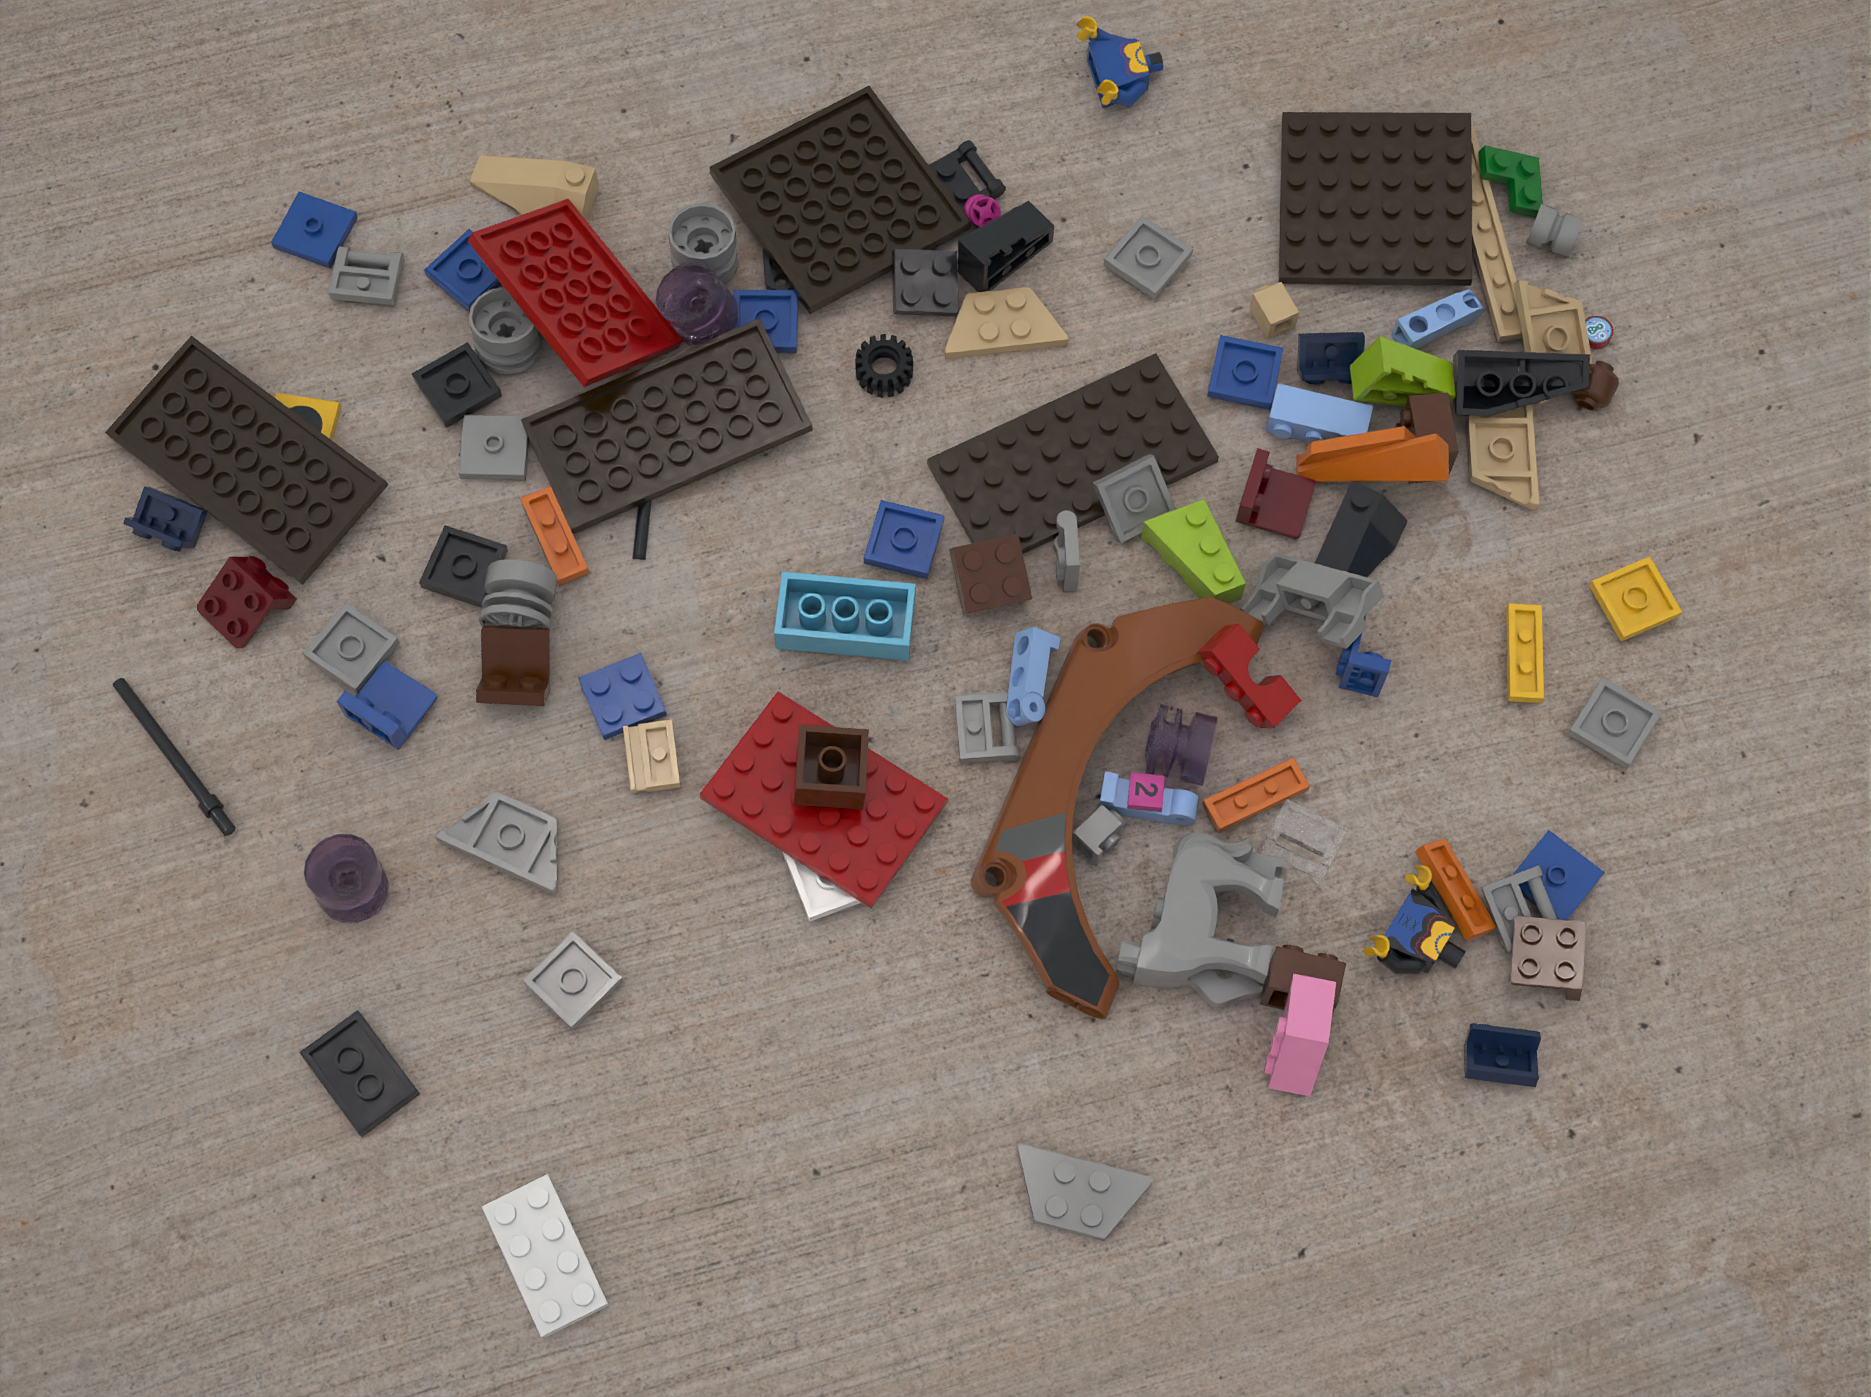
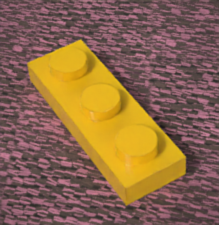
M1508 603L1506 607L1508 701L1542 703L1544 699L1542 605Z

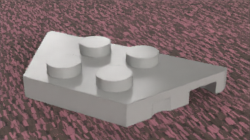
M495 791L482 800L478 807L471 808L461 815V820L446 831L444 829L440 830L435 836L438 842L551 894L555 895L557 892L559 822L557 818Z
M1021 1143L1018 1146V1156L1020 1157L1026 1191L1029 1196L1031 1213L1035 1224L1105 1241L1116 1225L1127 1215L1153 1182L1154 1177Z

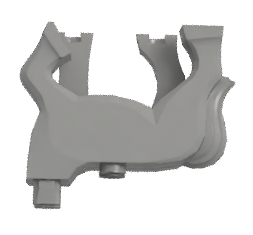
M1204 833L1188 834L1180 838L1174 848V862L1170 870L1164 898L1158 897L1151 928L1155 930L1143 935L1141 944L1122 940L1115 973L1134 977L1132 983L1134 985L1167 989L1189 986L1212 1008H1221L1237 1001L1258 998L1262 987L1254 980L1264 984L1267 977L1272 945H1247L1215 938L1218 913L1217 898L1224 892L1244 894L1253 899L1264 913L1276 918L1284 885V879L1281 878L1286 858L1252 852L1253 844L1251 839L1247 837L1235 842H1224ZM1214 969L1229 970L1234 973L1230 977L1222 979L1217 976Z

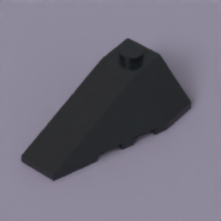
M1458 350L1453 355V376L1456 397L1453 399L1455 415L1489 417L1589 387L1590 354Z
M1352 481L1315 564L1368 578L1375 568L1395 550L1408 520L1383 494Z

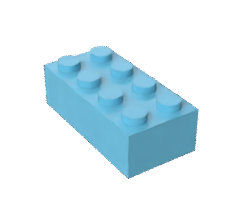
M782 572L774 630L776 649L909 661L916 602V584Z

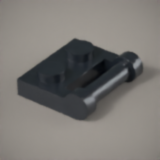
M971 140L963 142L953 152L929 164L963 212L965 202L971 196L982 194L996 199L1006 190L1003 182L993 176L976 153L977 147ZM967 160L986 188L979 191L960 163Z

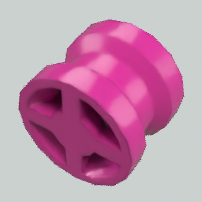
M976 194L968 198L963 209L971 224L982 227L997 219L1001 214L998 202L992 197L982 194Z

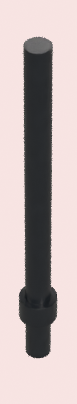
M124 678L117 679L113 683V687L200 802L198 805L206 818H211L224 836L232 834L236 827L222 810L224 805L215 794H210Z

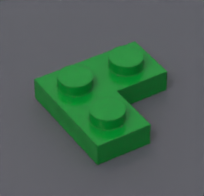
M1487 145L1482 147L1478 151L1480 179L1508 185L1510 212L1536 218L1539 208L1543 204L1539 158Z

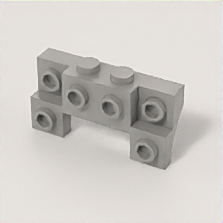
M1274 553L1262 565L1257 585L1240 610L1255 617L1267 626L1284 610L1325 621L1324 624L1317 630L1320 641L1347 649L1367 628L1364 616L1384 595L1378 580Z

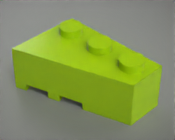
M1379 336L1350 365L1354 401L1405 407L1408 397L1412 395L1448 393L1450 402L1456 397L1452 362Z
M1205 499L1144 521L1141 539L1147 545L1150 544L1162 556V560L1177 571L1183 578V582L1200 599L1213 597L1228 604L1242 599L1246 583Z

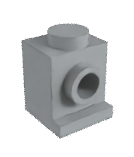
M1101 805L1073 832L1072 844L1097 866L1101 862L1103 850L1109 852L1120 841V830L1126 823L1115 810L1111 809L1109 811Z

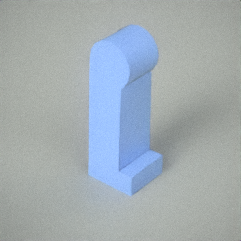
M1467 289L1399 318L1391 336L1394 341L1418 350V348L1461 326L1470 325L1484 313L1485 309L1473 291Z
M1036 627L1015 633L1006 710L1009 720L1016 726L1034 723L1044 717L1045 704L1042 698L1044 696L1049 654L1059 650L1060 637Z
M1105 771L1099 807L1103 805L1107 810H1115L1121 816L1167 824L1191 825L1195 823L1199 802L1197 794L1182 789L1164 788L1162 812L1127 809L1129 780L1118 778L1119 774Z

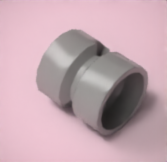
M1541 204L1526 243L1541 249L1547 245L1551 246L1553 253L1569 258L1584 219L1569 213L1559 216L1558 209Z

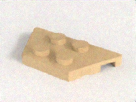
M1525 280L1514 282L1525 352L1590 354V364H1593L1582 301L1569 296L1562 297L1557 292L1547 288L1542 290L1528 285V282ZM1548 400L1534 403V405L1545 403Z
M1030 287L967 293L947 342L945 359L1067 346L1068 335Z
M1532 404L1489 417H1468L1466 430L1470 482L1531 510H1537L1539 506V490Z

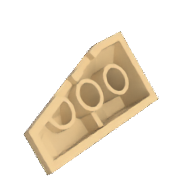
M480 155L470 179V185L496 201L504 202L517 210L519 215L569 199L586 221L599 190L595 168L563 160Z

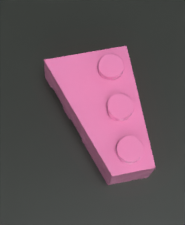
M1293 974L1283 1017L1279 1016L1276 1033L1272 1037L1270 1053H1267L1264 1074L1270 1075L1269 1089L1311 1096L1329 1044L1336 982Z

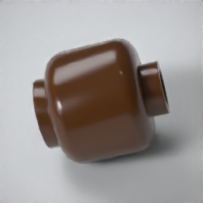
M1596 361L1595 364H1590L1589 387L1572 392V395L1575 397L1574 402L1590 411H1597L1598 408L1607 407L1619 386V378L1613 373L1614 368L1603 361Z

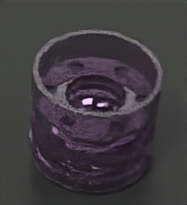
M698 262L679 265L663 277L657 288L656 304L658 311L689 345L695 346L734 329L738 322L739 307L736 298L707 265Z
M1160 704L1159 711L1153 721H1151L1144 753L1146 758V774H1154L1157 760L1165 762L1163 770L1165 778H1168L1173 765L1176 764L1180 765L1181 781L1203 786L1218 717L1195 712L1190 725H1183V710L1177 708L1174 722L1166 721L1169 706Z
M336 834L323 839L310 851L305 861L304 877L309 890L320 908L331 919L341 923H358L371 918L382 908L388 897L389 881L374 849L364 839L352 834Z

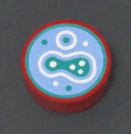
M1601 316L1588 317L1585 322L1590 348L1602 349L1606 347L1613 336L1612 324Z

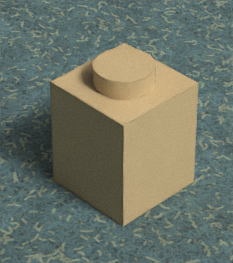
M1282 282L1272 286L1269 284L1258 288L1252 295L1250 311L1267 340L1296 327L1299 311Z

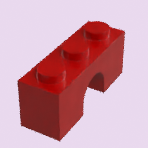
M1240 624L1225 625L1198 651V654L1204 660L1203 665L1210 674L1217 676L1225 685V693L1233 701L1239 702L1246 711L1244 713L1245 717L1252 725L1259 728H1274L1302 700L1281 675L1266 676L1259 684L1253 682L1249 676L1248 665L1251 658L1260 649Z

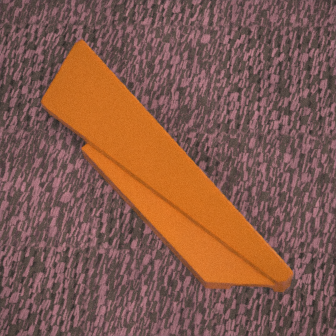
M1405 426L1313 441L1307 445L1306 453L1296 455V475L1313 479L1316 482L1447 481L1449 479V446L1437 433L1416 437Z

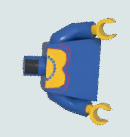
M1084 16L1076 24L1077 27L1081 28L1078 32V38L1081 41H1086L1089 38V41H1091L1088 42L1087 62L1102 108L1114 104L1126 107L1132 106L1148 90L1150 73L1163 70L1161 53L1156 52L1144 55L1139 40L1135 38L1127 39L1107 33L1098 28L1096 21L1092 17Z

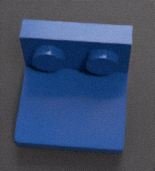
M1361 633L1347 649L1343 648L1335 675L1341 676L1339 688L1378 698L1389 673L1391 660L1384 659L1383 656L1374 652H1358Z
M382 662L355 697L344 691L337 700V703L344 716L399 750L438 697L435 692L387 662Z

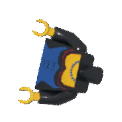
M1414 865L1419 874L1418 878L1413 874H1406L1405 881L1410 885L1417 886L1416 890L1412 888L1385 935L1369 936V939L1374 942L1375 948H1364V954L1368 957L1377 956V959L1395 974L1428 973L1437 958L1456 969L1466 951L1448 941L1456 927L1455 922L1452 920V914L1431 881V870L1427 866Z

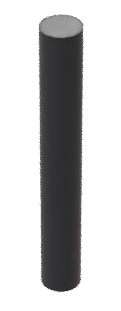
M652 500L638 506L632 559L646 560Z

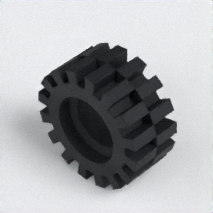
M880 334V340L877 341L874 335L870 337V344L866 341L861 344V350H857L855 358L856 378L859 380L861 388L863 389L867 386V393L871 395L876 390L877 397L883 398V392H888V397H893L894 390H897L900 394L904 391V385L906 387L909 386L910 378H913V356L910 347L906 348L905 341L901 339L897 343V336L891 335L890 340H886V334ZM890 358L896 362L897 367L892 373L879 374L873 370L872 364L876 359Z

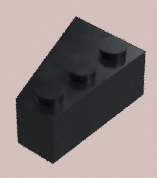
M1027 201L958 240L957 272L977 292L991 291L1053 242L1054 225L1030 201Z

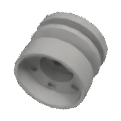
M700 203L690 205L677 212L670 221L668 230L671 263L675 276L686 286L699 290L719 288L729 282L736 273L738 265L736 229L733 219L725 210L711 204Z
M504 287L491 289L475 300L470 308L469 322L476 355L484 367L497 374L511 375L523 372L534 365L541 355V333Z
M506 559L491 563L487 568L484 589L488 595L482 600L481 605L483 609L479 616L480 625L482 627L489 625L548 628L550 630L551 623L549 619L552 617L553 611L549 604L555 599L558 580L556 573L541 564L526 560Z

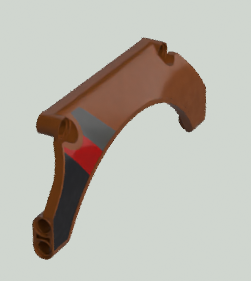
M1213 597L1183 601L1125 614L1114 619L1111 628L1094 623L1076 635L1045 705L1044 717L1039 720L971 878V885L976 894L985 898L996 895L993 904L1006 919L1024 946L1042 982L1047 988V994L1098 1019H1106L1120 984L1114 969L1101 951L1093 935L1078 893L1072 851L1073 813L1078 788L1086 764L1099 738L1113 718L1131 699L1146 687L1167 675L1190 666L1202 664L1204 660L1198 654V651L1225 625L1240 624L1255 644H1258L1264 629L1263 623L1255 617ZM1087 636L1092 637L1096 641L1097 648H1093L1088 644ZM985 872H990L995 876L996 887L987 884Z

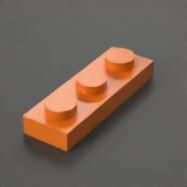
M546 487L520 498L550 568L557 575L558 585H563L589 574L587 564L552 487Z
M1293 757L1204 799L1202 805L1217 832L1220 833L1308 791L1310 785Z
M1446 838L1424 844L1415 851L1422 865L1427 866L1431 870V881L1442 896L1466 941L1489 934L1497 928Z

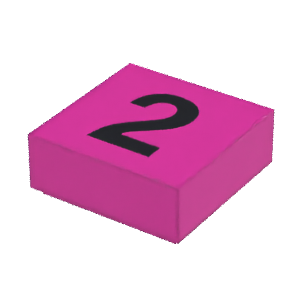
M1131 772L1127 809L1162 812L1165 776Z

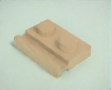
M672 719L642 723L634 727L623 726L631 793L637 794L639 791L647 790V792L681 787Z

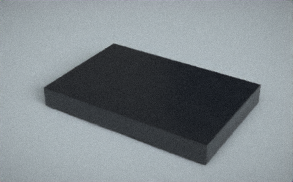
M359 1010L299 1052L361 1137L420 1095L419 1091Z

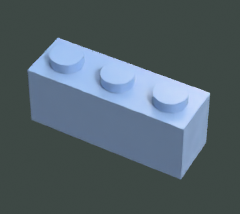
M1278 383L1265 432L1273 433L1276 437L1283 439L1294 438L1302 440L1307 444L1313 441L1366 433L1373 406Z

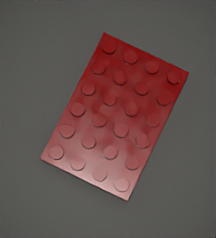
M569 199L472 232L468 239V243L583 387L678 349L683 341Z
M777 691L700 792V799L872 909L946 806L948 798L868 748L866 795L863 809L794 805L799 725L834 726Z

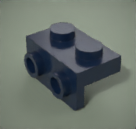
M1364 333L1298 334L1297 371L1301 380L1314 385L1323 384L1325 380H1338L1340 383L1351 384L1350 365L1364 352Z
M144 486L134 517H125L123 524L132 527V533L146 539L158 538L163 540L161 544L163 547L180 552L182 548H195L208 511L152 487Z
M1470 1024L1464 1043L1465 1078L1536 1087L1539 1079L1537 1050L1541 1041V1033L1488 1024Z

